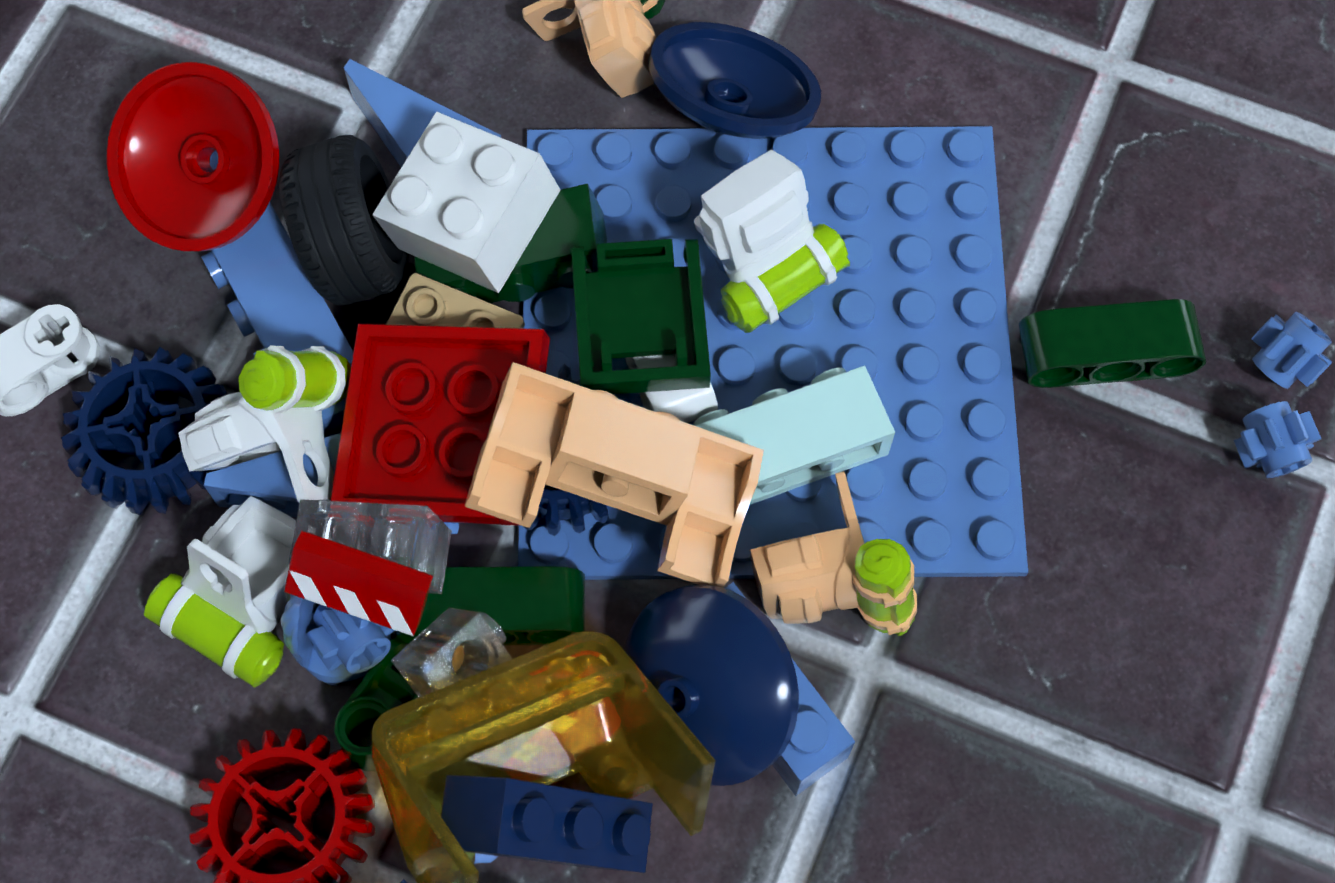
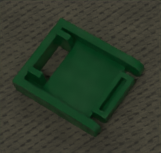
M672 239L596 244L598 272L586 273L587 257L584 253V246L571 247L581 386L591 390L607 391L611 394L710 388L711 372L698 239H685L683 258L686 266L674 267ZM675 354L676 366L612 371V358Z

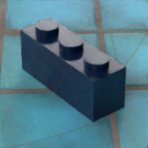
M446 775L437 848L584 868L646 873L653 803L510 778Z

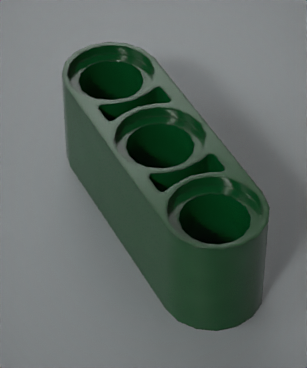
M1184 299L1050 309L1032 313L1019 322L1028 383L1034 387L1053 388L1172 378L1193 373L1206 364L1195 305L1191 301Z
M558 566L413 568L433 575V580L415 635L411 636L396 631V638L405 644L416 646L566 645L577 643L585 637V574L578 569Z

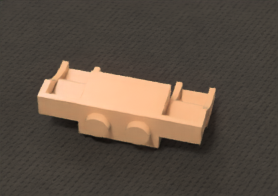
M513 362L502 383L488 436L480 450L465 507L530 528L537 516L544 487L548 485L666 525L657 571L698 585L706 584L723 588L729 581L731 565L741 527L758 484L764 450L685 423L672 414L654 412L620 400L607 391L591 390Z

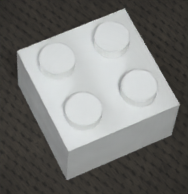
M436 112L372 216L398 249L499 293L561 190L540 153Z

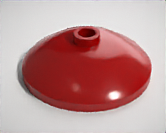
M181 62L161 67L145 76L129 91L114 116L107 143V169L114 197L126 218L140 233L151 241L180 251L202 252L224 247L242 237L257 223L265 212L275 190L279 170V145L271 115L252 87L230 71L197 62ZM216 150L218 153V165L213 170L210 165V157Z

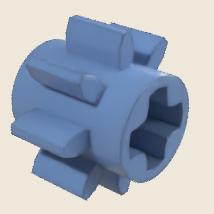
M1295 312L1286 322L1278 315L1271 316L1251 338L1257 345L1262 347L1252 358L1255 365L1272 381L1286 389L1297 379L1308 387L1332 363L1328 357L1322 354L1332 343L1331 339L1314 322L1298 312Z
M1282 401L1261 407L1247 414L1242 419L1246 430L1240 433L1241 437L1234 440V443L1245 468L1254 465L1257 468L1262 467L1266 478H1274L1299 470L1313 461L1308 449L1313 448V443L1321 440V436L1310 411L1299 414L1298 411L1292 412L1289 403Z
M319 605L313 615V621L317 628L309 631L307 636L313 643L314 650L329 671H333L343 663L350 673H361L371 669L385 658L391 647V642L387 635L395 630Z

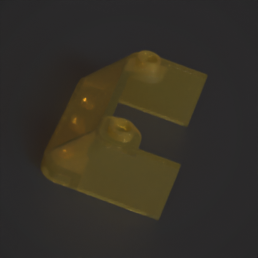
M584 631L574 633L392 708L376 720L372 729V758L405 863L417 883H478L479 871L474 866L476 853L465 852L441 818L446 775L500 777L551 785L579 772L588 785L598 794L630 799L650 789H654L690 836L701 832L703 829L716 760L622 647L613 638L599 632Z

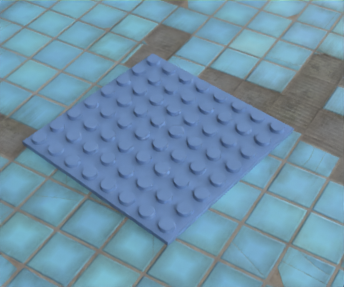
M992 126L802 128L781 137L768 139L729 136L708 128L527 130V148L540 153L560 190L588 183L604 214L607 243L672 239L674 267L686 266L683 258L685 239H698L711 372L710 382L716 396L718 410L725 409L732 413L752 406L753 401L757 397L768 391L784 388L791 392L811 385V381L816 376L830 369L844 368L848 372L866 366L895 430V435L887 456L845 470L864 543L875 539H891L903 545L914 564V577L1027 576L1028 562ZM772 149L802 170L809 197V202L806 205L809 221L812 222V226L825 224L841 236L848 251L850 266L836 274L837 280L829 286H819L778 314L779 319L773 324H762L754 331L745 333L727 318L721 302L720 290L730 282V279L723 268L722 260H719L711 252L704 241V236L696 230L694 219L700 215L703 208L702 194L735 170ZM560 287L535 293L531 298L523 301L524 329H544L550 337L546 368L548 375L558 378V371L565 364L571 370L572 380L578 381L580 379L574 289ZM612 358V371L629 370L625 358ZM639 393L617 395V398L620 400L629 398L632 404L644 408ZM835 474L749 505L735 548L729 579H755L750 549L788 539L847 528L838 495ZM607 506L609 519L605 524L595 520L591 513L584 515L585 530L581 534L574 531L571 519L560 520L561 529L555 536L548 533L546 518H540L537 525L530 531L523 528V526H519L518 567H569L582 571L585 574V580L680 579L657 571L666 525Z

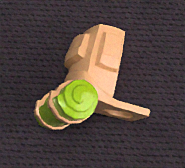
M845 471L835 473L838 495L847 528L788 539L750 549L753 573L764 610L771 619H783L786 624H800L820 621L822 612L835 609L847 610L858 608L863 619L871 628L882 633H888L889 635L896 634L901 636L907 633L917 613V593L913 588L914 564L903 545L891 539H875L864 543Z

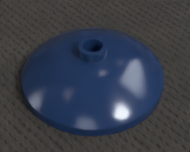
M692 22L676 25L666 29L656 37L648 58L651 77L666 100L688 118L721 134L753 139L781 137L806 127L814 119L821 102V89L818 80L799 57L777 42L743 28L711 22Z
M699 584L684 586L664 593L649 603L634 621L623 652V689L632 720L651 751L678 774L695 782L714 786L734 785L747 781L772 766L785 751L794 732L798 716L799 690L790 652L770 619L752 602L731 590L713 585ZM680 690L683 692L685 696V701L682 698Z

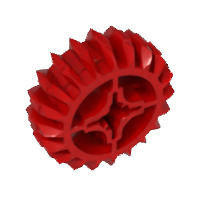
M297 728L291 729L287 735L284 747H282L278 735L273 730H265L263 732L262 750L259 751L247 739L239 740L237 748L242 759L236 764L223 755L216 757L215 764L217 768L225 774L219 783L210 778L199 780V788L212 797L210 804L198 803L190 807V814L194 818L208 822L207 826L198 828L189 835L190 842L196 847H211L197 860L196 863L199 869L205 873L219 870L214 877L213 883H324L330 876L338 883H350L352 878L341 867V864L346 857L356 863H364L368 856L362 848L353 844L354 837L368 838L375 834V826L371 822L356 818L357 815L367 813L375 808V800L370 794H354L368 780L361 769L345 772L351 763V759L342 748L329 755L331 742L326 736L321 734L312 739L307 748L305 734L301 729ZM284 770L311 772L304 782L298 778L286 789L278 791L268 790L258 782L268 775ZM331 789L335 803V820L331 834L324 845L314 833L313 821L317 811L324 804L320 798ZM242 798H244L251 807L252 821L246 833L241 837L244 843L243 846L236 851L233 839V822L237 808ZM264 801H268L278 811L282 809L294 818L296 822L293 826L304 836V839L299 841L289 831L285 833L282 829L277 828L278 826L271 821L273 815L263 805ZM289 849L301 852L309 860L302 867L281 874H263L252 871L262 859L269 862L281 851Z

